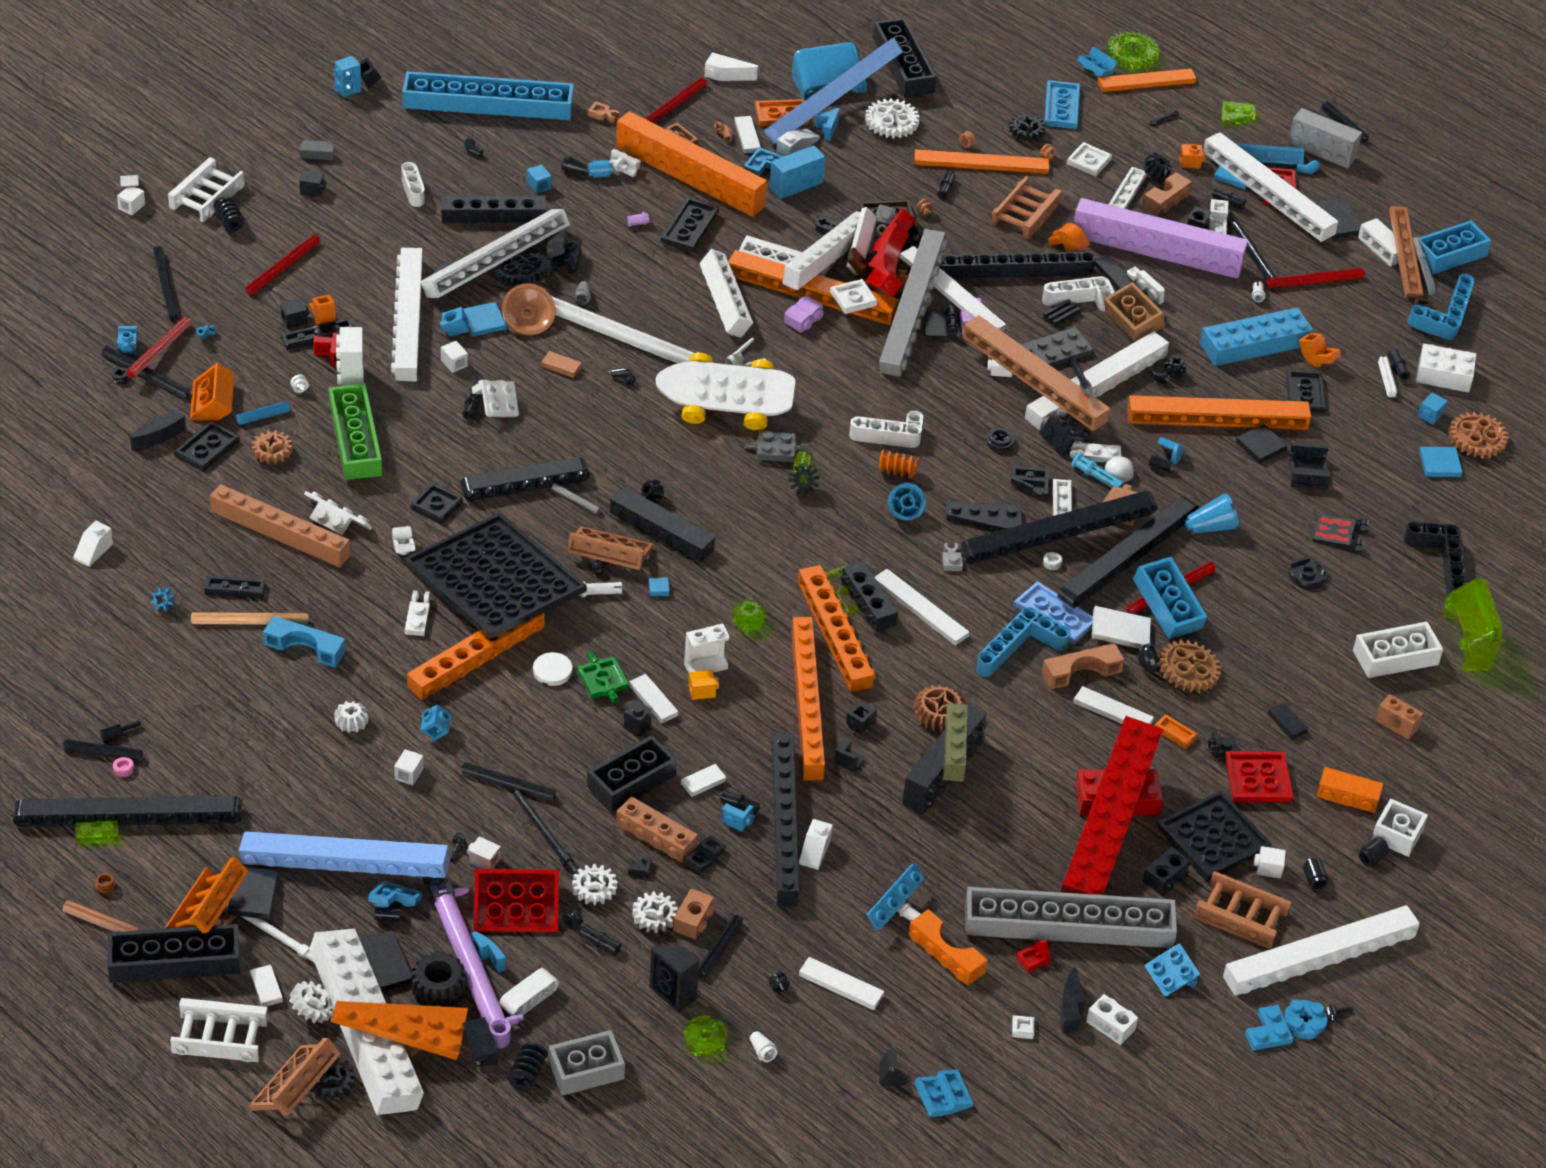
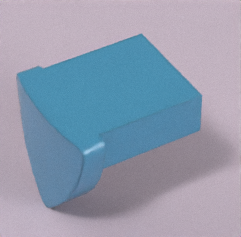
M1160 437L1158 444L1163 448L1173 451L1171 462L1177 465L1185 452V448L1178 443Z

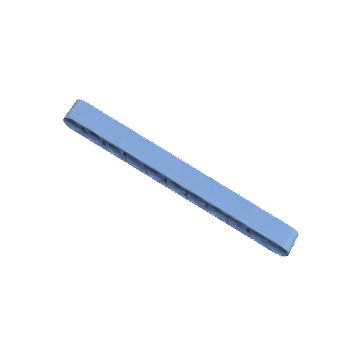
M895 38L884 43L766 128L764 132L772 145L776 144L777 139L786 132L796 130L901 54L903 51Z

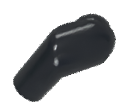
M467 138L464 142L466 152L481 158L484 151L475 146L476 141L473 138Z

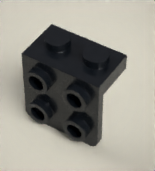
M1050 416L1039 432L1061 455H1066L1075 441L1089 443L1093 441L1090 432L1078 425L1079 422L1073 417Z

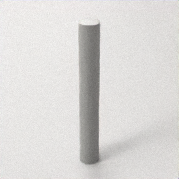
M556 483L553 484V491L597 515L600 513L601 508Z

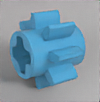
M158 587V592L152 593L154 598L151 603L157 605L156 610H161L163 607L165 611H168L169 605H175L173 601L176 594L170 592L171 588H166L164 591L163 587Z

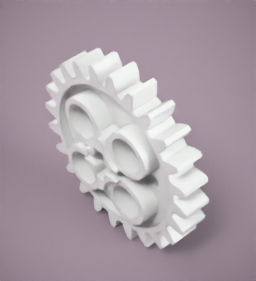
M890 98L889 101L883 99V102L877 100V104L872 103V106H868L865 122L866 126H869V130L874 129V134L879 132V136L884 134L886 138L892 136L894 139L895 136L901 138V135L907 137L908 133L912 134L913 131H916L919 125L918 111H915V107L910 108L911 104L905 105V101L900 103L899 99L893 101Z

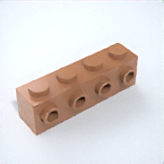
M632 796L617 810L616 825L634 834L638 839L651 844L654 848L665 852L673 859L683 863L685 857L697 848L698 834Z

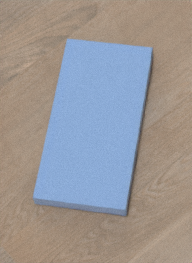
M1038 581L1014 601L1013 606L1021 611L1026 607H1032L1067 626L1071 631L1069 642L1072 644L1077 643L1092 629L1093 616L1079 607L1072 609L1057 598V593Z

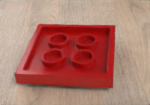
M1284 751L1225 752L1224 757L1232 802H1292L1293 793Z

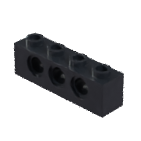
M864 561L843 567L842 576L840 577L841 583L848 589L851 599L856 601L859 611L863 612L867 623L873 627L875 632L897 626V610Z

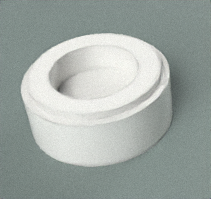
M1055 552L1046 553L1043 558V565L1049 570H1057L1062 565V557Z

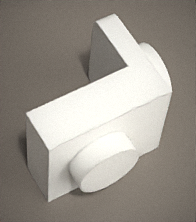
M411 527L392 528L395 552L407 555L415 551Z

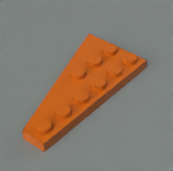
M336 1001L331 1022L457 1060L464 1031L462 1023L466 1021L468 1008Z

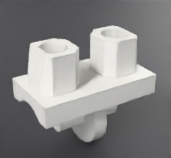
M613 149L609 163H612L615 171H621L631 177H635L637 170L640 168L641 160Z

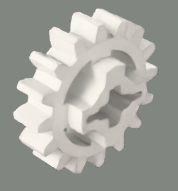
M593 864L592 868L585 865L584 871L578 869V874L573 875V894L578 895L579 901L585 899V904H588L590 901L593 902L594 906H596L598 901L604 904L605 899L610 901L612 895H616V875L611 874V869L605 871L604 865L600 866V868H597L596 864Z
M653 891L651 896L644 893V898H637V902L633 904L632 917H634V923H639L640 929L646 927L648 933L651 929L655 933H658V929L666 932V926L669 928L673 927L674 917L678 908L676 907V902L671 901V896L665 898L662 892L658 896Z
M303 981L301 984L297 983L290 993L291 999L289 1002L294 1004L292 1009H297L299 1011L298 1015L303 1014L306 1021L311 1018L313 1023L317 1020L323 1023L324 1020L328 1021L332 1016L333 1007L328 993L325 989H321V984L315 986L313 981H310L309 984Z

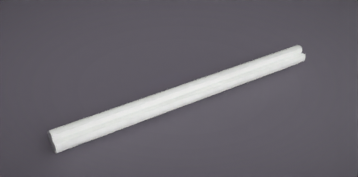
M551 296L555 303V315L675 363L689 362L690 355L694 354V352Z

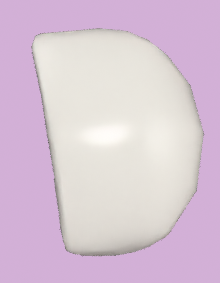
M1115 456L1108 460L1105 465L1106 472L1124 483L1133 478V465L1125 457Z

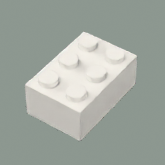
M340 327V335H336V345L340 346L336 347V358L340 359V361H337V372L341 373L337 374V384L341 386L364 384L362 327Z
M1423 344L1416 382L1469 392L1474 376L1476 353Z

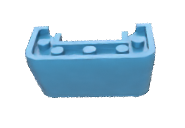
M848 42L796 51L793 56L792 78L802 98L807 100L818 92L820 88L825 87L861 61L858 49L854 43ZM866 79L852 88V91L856 93L866 92Z

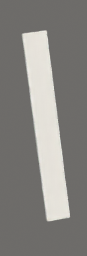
M913 246L900 253V258L912 267L918 249ZM939 268L938 276L934 277V287L972 319L980 315L1001 331L1006 329V324Z

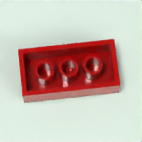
M1105 769L1078 770L1075 788L1080 816L1089 815ZM1149 769L1133 816H1160L1163 798L1158 769Z

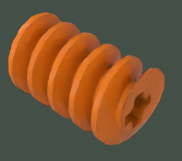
M883 449L879 460V471L883 473L886 469L889 475L894 471V476H898L901 472V477L903 478L908 473V478L912 479L918 468L919 457L913 462V456L906 460V456L903 454L900 459L897 452L894 457H892L891 451L884 455Z

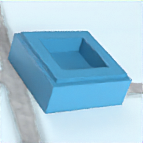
M668 577L649 578L650 596H669Z

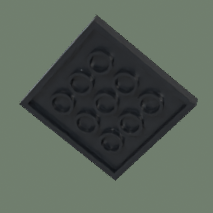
M1222 790L1157 823V828L1183 856L1190 860L1193 867L1206 881L1212 878L1214 871L1222 874L1255 857V854L1260 853L1261 846L1271 848L1272 844Z

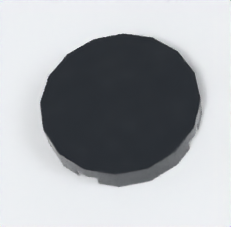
M1300 558L1291 564L1289 577L1295 585L1301 588L1316 589L1321 587L1326 581L1327 570L1317 560L1314 562L1310 558Z

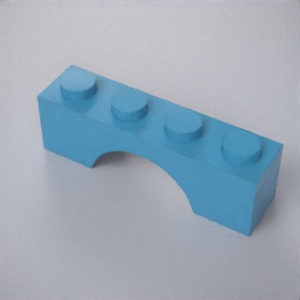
M273 616L263 631L264 645L281 651L292 645H306L317 653L319 663L336 668L346 652L345 638L284 618Z

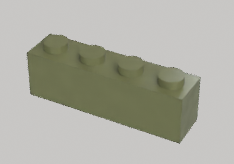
M947 703L943 780L964 781L967 740V705Z

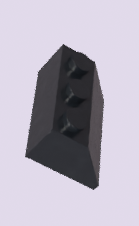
M653 946L651 948L649 988L678 1013L697 1000L699 958L685 947Z

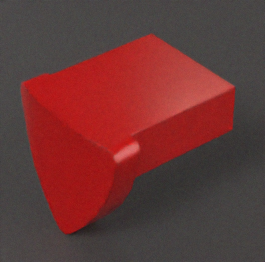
M1040 940L1034 943L1033 946L1016 954V959L1027 973L1043 965L1050 964V951L1046 940Z

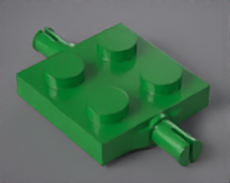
M594 651L588 652L587 657L590 662L578 666L577 672L591 699L608 695L613 704L617 703L619 697L616 692L629 689V683L615 657L597 659Z

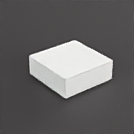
M1013 1015L1012 1037L1033 1039L1034 1017Z

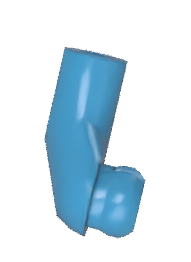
M1317 160L1311 161L1307 165L1298 163L1296 172L1311 175L1320 169V163Z

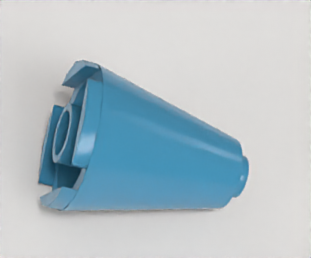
M1227 493L1222 494L1186 517L1187 520L1184 521L1187 531L1197 534L1238 528V515L1236 509H1233L1231 506L1233 502Z

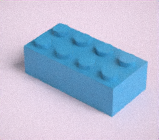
M1472 220L1419 238L1432 275L1488 256L1492 241Z
M1172 557L1138 567L1133 580L1169 640L1202 629L1207 615Z

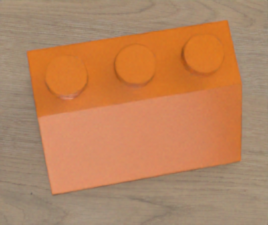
M219 362L193 381L190 419L192 421H219L223 417L228 416L232 411L235 373Z

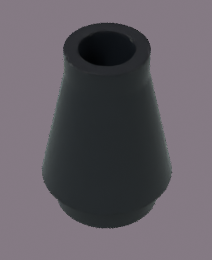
M569 156L564 158L561 170H564L565 173L585 175L588 165Z

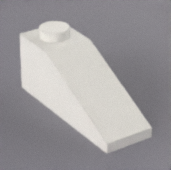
M712 52L705 63L704 77L718 81H756L758 78V65Z
M808 129L788 131L777 139L776 154L787 156L808 148L818 141L820 136Z

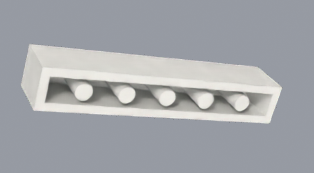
M711 249L699 263L702 273L705 276L726 332L731 336L735 335L741 338L753 324V321L726 255Z

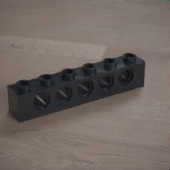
M441 196L442 223H528L546 213L545 196Z

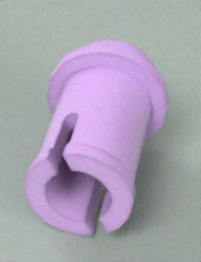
M642 212V214L627 216L628 226L640 224L645 226L647 223H650L648 213Z

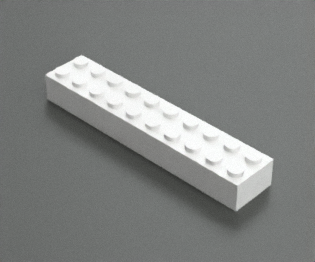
M345 929L315 932L309 950L325 990L328 993L333 1010L336 1001L386 1003L356 930ZM340 1025L376 1115L417 1110L424 1092L404 1045Z

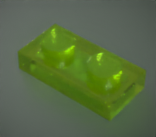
M118 820L76 823V844L118 842L119 840Z

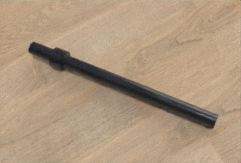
M1070 357L1069 363L1080 382L1081 390L1087 395L1091 394L1092 385L1090 381L1086 380L1075 357Z
M515 790L513 796L557 853L561 864L568 868L572 875L578 874V868L574 864L572 856L565 852L520 790Z

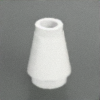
M759 1031L754 1032L750 1036V1041L760 1060L770 1062L775 1059L778 1051L777 1046Z

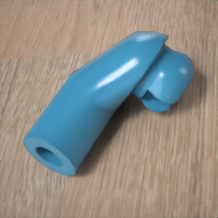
M209 325L196 329L199 338L204 340L209 335H215L216 332L215 326Z

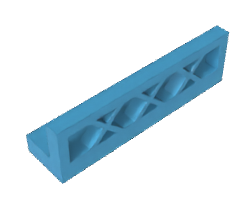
M1236 144L1262 163L1297 165L1304 162L1305 148Z

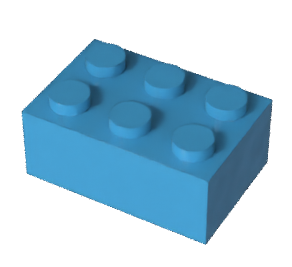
M813 145L771 161L769 188L780 199L822 184L825 156Z

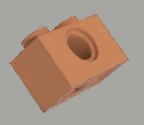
M1389 694L1379 705L1375 721L1409 740L1419 729L1423 713Z
M690 889L674 917L673 931L696 940L699 933L704 932L708 917L712 918L715 912V906H713L714 897Z

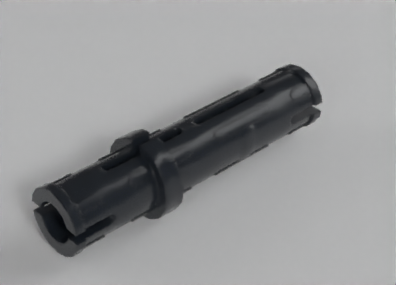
M480 375L476 376L473 386L478 384V381L485 380V378ZM472 389L469 397L465 400V408L462 412L463 418L467 420L473 419L475 410L479 407L481 394H473Z

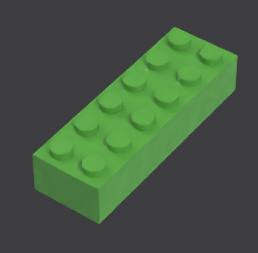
M357 384L328 388L329 405L344 479L351 480L382 476V460L366 385Z

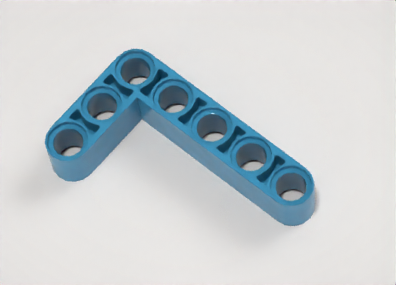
M1469 274L1459 276L1446 314L1421 305H1415L1412 307L1408 317V325L1447 340L1455 339L1473 288L1474 278Z
M1026 607L979 653L976 672L983 677L991 676L1029 636L1036 638L1055 650H1066L1069 646L1071 631L1067 626L1037 609Z

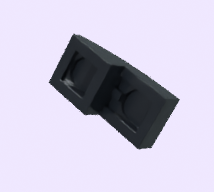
M710 835L698 844L696 851L685 857L683 864L696 873L701 874L718 859L727 845Z

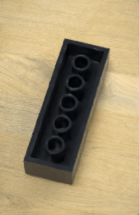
M906 18L874 22L873 39L877 47L879 48L890 39L895 38L903 51L887 63L903 97L934 93L937 76Z
M965 703L967 705V760L974 755L976 747L978 745L981 746L985 740L984 730L987 727V713ZM945 730L905 780L902 804L921 814H924L928 808L931 809L938 795L941 796L944 793L946 785L953 782L943 780Z
M238 924L214 925L205 934L197 927L109 932L108 973L110 983L240 974Z

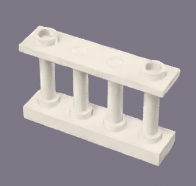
M209 157L168 194L169 208L175 210L184 204L199 211L200 222H204L216 212L213 207L216 199L221 197L231 198L244 187V172L240 171L234 177L218 171L215 159ZM215 176L228 183H226L224 186H221L217 183L210 181L209 179ZM204 185L218 192L212 196L199 190V188ZM191 195H195L206 200V202L201 205L188 198Z
M181 998L179 1004L180 1016L185 1019L180 1037H171L170 1039L172 1053L242 1060L244 1062H259L258 1046L254 1045L258 1026L267 1027V1007ZM194 1019L206 1021L202 1040L189 1038ZM215 1022L228 1023L223 1042L210 1041ZM237 1024L249 1025L245 1044L232 1043Z

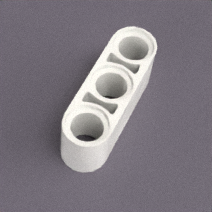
M406 162L401 166L402 183L410 205L420 207L425 203L424 185L417 165L413 162Z
M540 968L506 992L500 999L499 1005L510 1016L524 1015L553 994L559 986V981L546 969Z

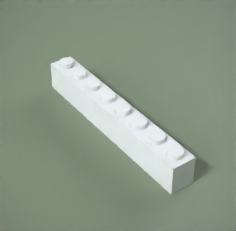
M854 212L785 265L782 284L798 290L850 250L861 212Z

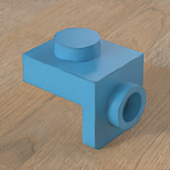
M726 803L722 808L721 822L743 832L747 825L750 826L754 820V806L749 805L743 812Z

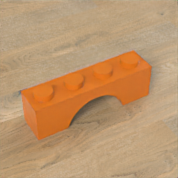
M929 909L910 922L909 936L911 939L920 944L929 955L934 956L943 967L948 968L958 980L963 981L967 986L985 974L988 960L973 947L958 949L946 944L941 938L943 921Z

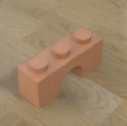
M1175 172L1165 179L1163 191L1154 187L1144 194L1142 208L1159 217L1190 195L1192 181Z

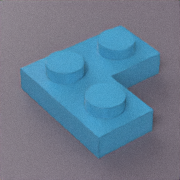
M758 147L745 163L743 169L759 176L766 167L771 169V161L784 156Z
M384 880L369 893L368 901L378 907H388L394 901L401 902L404 906L412 907L422 900L423 892Z
M1279 1005L1259 1008L1257 1014L1263 1026L1248 1028L1245 1031V1036L1252 1051L1292 1044L1293 1036Z

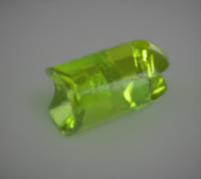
M806 451L798 452L795 455L794 466H798L801 470V463H804L806 470L808 465L812 464L811 454ZM807 474L805 476L804 481L809 478Z

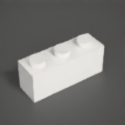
M1377 218L1361 224L1358 238L1390 267L1399 264L1393 232Z

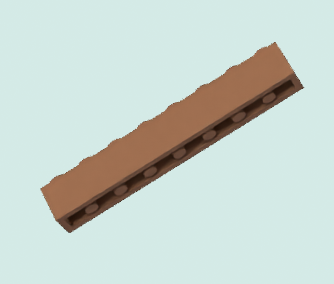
M222 484L210 495L211 512L337 567H341L350 557V540Z

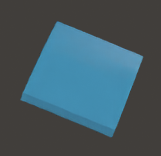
M958 1069L942 1070L936 1076L917 1077L914 1082L929 1117L959 1112L972 1107L974 1104Z

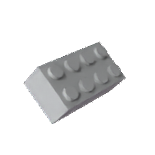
M1301 108L1293 118L1288 145L1296 148H1305L1304 151L1349 168L1357 157L1362 132Z

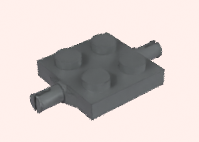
M759 431L756 442L745 441V449L756 450L757 460L794 462L796 453L807 454L808 446L797 445L795 434Z

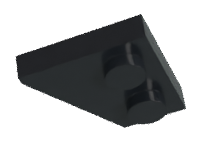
M1012 466L1011 484L1044 499L1048 498L1049 469Z

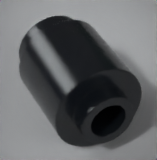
M1377 837L1361 848L1359 852L1360 861L1366 866L1376 864L1388 854L1387 842Z
M1315 858L1308 859L1302 867L1308 884L1316 890L1324 888L1328 884V876L1322 861Z

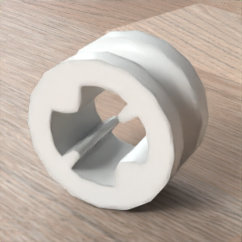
M296 375L290 381L293 390L297 393H302L309 387V383L304 375Z

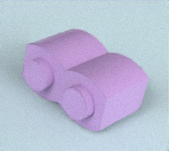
M807 295L803 296L796 305L791 306L785 312L784 323L800 333L808 330L812 323L822 318L823 305Z

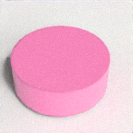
M127 757L116 759L113 763L114 774L118 777L130 776L134 772L133 761Z

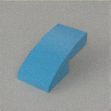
M476 931L472 932V941L480 960L489 958L498 973L505 971L506 957L498 946L484 935Z

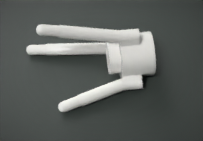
M751 338L736 352L725 359L726 364L750 367L752 362L743 364L744 357L741 353L754 341V338Z

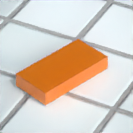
M1166 714L1154 725L1163 728L1162 735L1184 749H1187L1198 736L1197 733Z

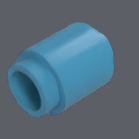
M598 160L588 163L589 177H610V174L613 173L612 163H609V160Z

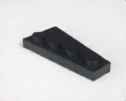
M946 501V520L967 525L974 523L979 525L980 528L987 529V527H992L1000 531L1022 525L1021 505Z

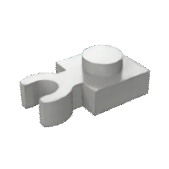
M945 543L944 552H942L943 571H962V555L958 552V544L955 543L954 548H949L948 544Z

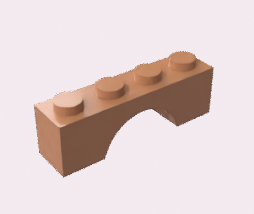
M1115 643L1046 659L1043 662L1042 675L1050 689L1068 686L1070 676L1079 670H1093L1104 677L1122 673L1124 658Z

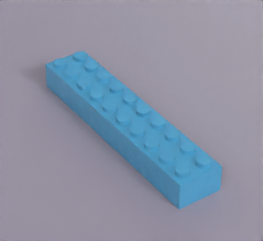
M406 71L402 92L403 108L570 120L573 104V83Z

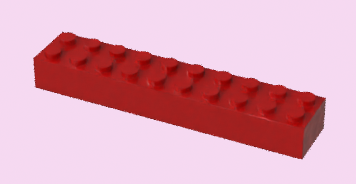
M1125 715L1060 893L1104 895L1161 739L1163 728Z

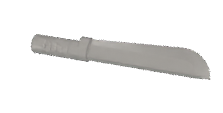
M1415 237L1413 238L1417 257L1420 261L1428 292L1430 295H1433L1436 292V286L1420 239Z

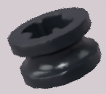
M118 367L112 371L114 383L125 384L129 381L126 368Z
M573 908L562 916L565 925L572 930L577 929L578 925L583 923V917Z
M783 972L776 973L769 979V984L775 993L783 992L790 986V982Z

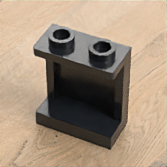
M1291 444L1289 453L1291 487L1327 490L1330 480V471H1327L1328 446Z

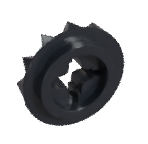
M993 428L987 432L985 440L987 441V446H992V449L998 448L1001 451L1002 449L1008 450L1009 447H1013L1015 437L1011 431L1005 428Z

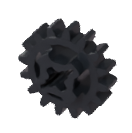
M1023 113V116L1017 114V117H1012V120H1010L1009 132H1012V136H1017L1016 139L1022 138V141L1028 140L1031 142L1032 139L1037 141L1038 137L1042 138L1043 134H1045V123H1043V119H1038L1037 115L1033 117L1031 113L1029 115Z
M338 1057L321 1076L320 1082L318 1083L317 1081L310 1089V1092L314 1091L315 1097L322 1095L323 1101L327 1097L334 1101L336 1096L343 1099V1093L349 1095L350 1088L355 1087L354 1081L356 1079L353 1066H348L347 1060L341 1062L340 1057Z

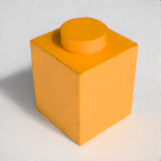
M713 670L689 672L688 686L692 700L716 697L719 681L717 677H714Z

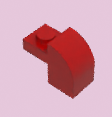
M333 333L332 338L314 337L313 341L314 355L330 356V366H337V361H340V359L336 358V347H340L336 345V335H340L337 333Z

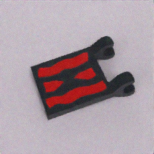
M1319 514L1312 541L1348 547L1360 553L1363 550L1364 540L1359 538L1351 540L1355 528L1360 532H1367L1369 520L1364 518L1353 520Z

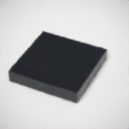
M1265 424L1236 437V442L1258 463L1287 450L1288 446Z
M431 483L410 504V509L442 524L462 504L463 497Z

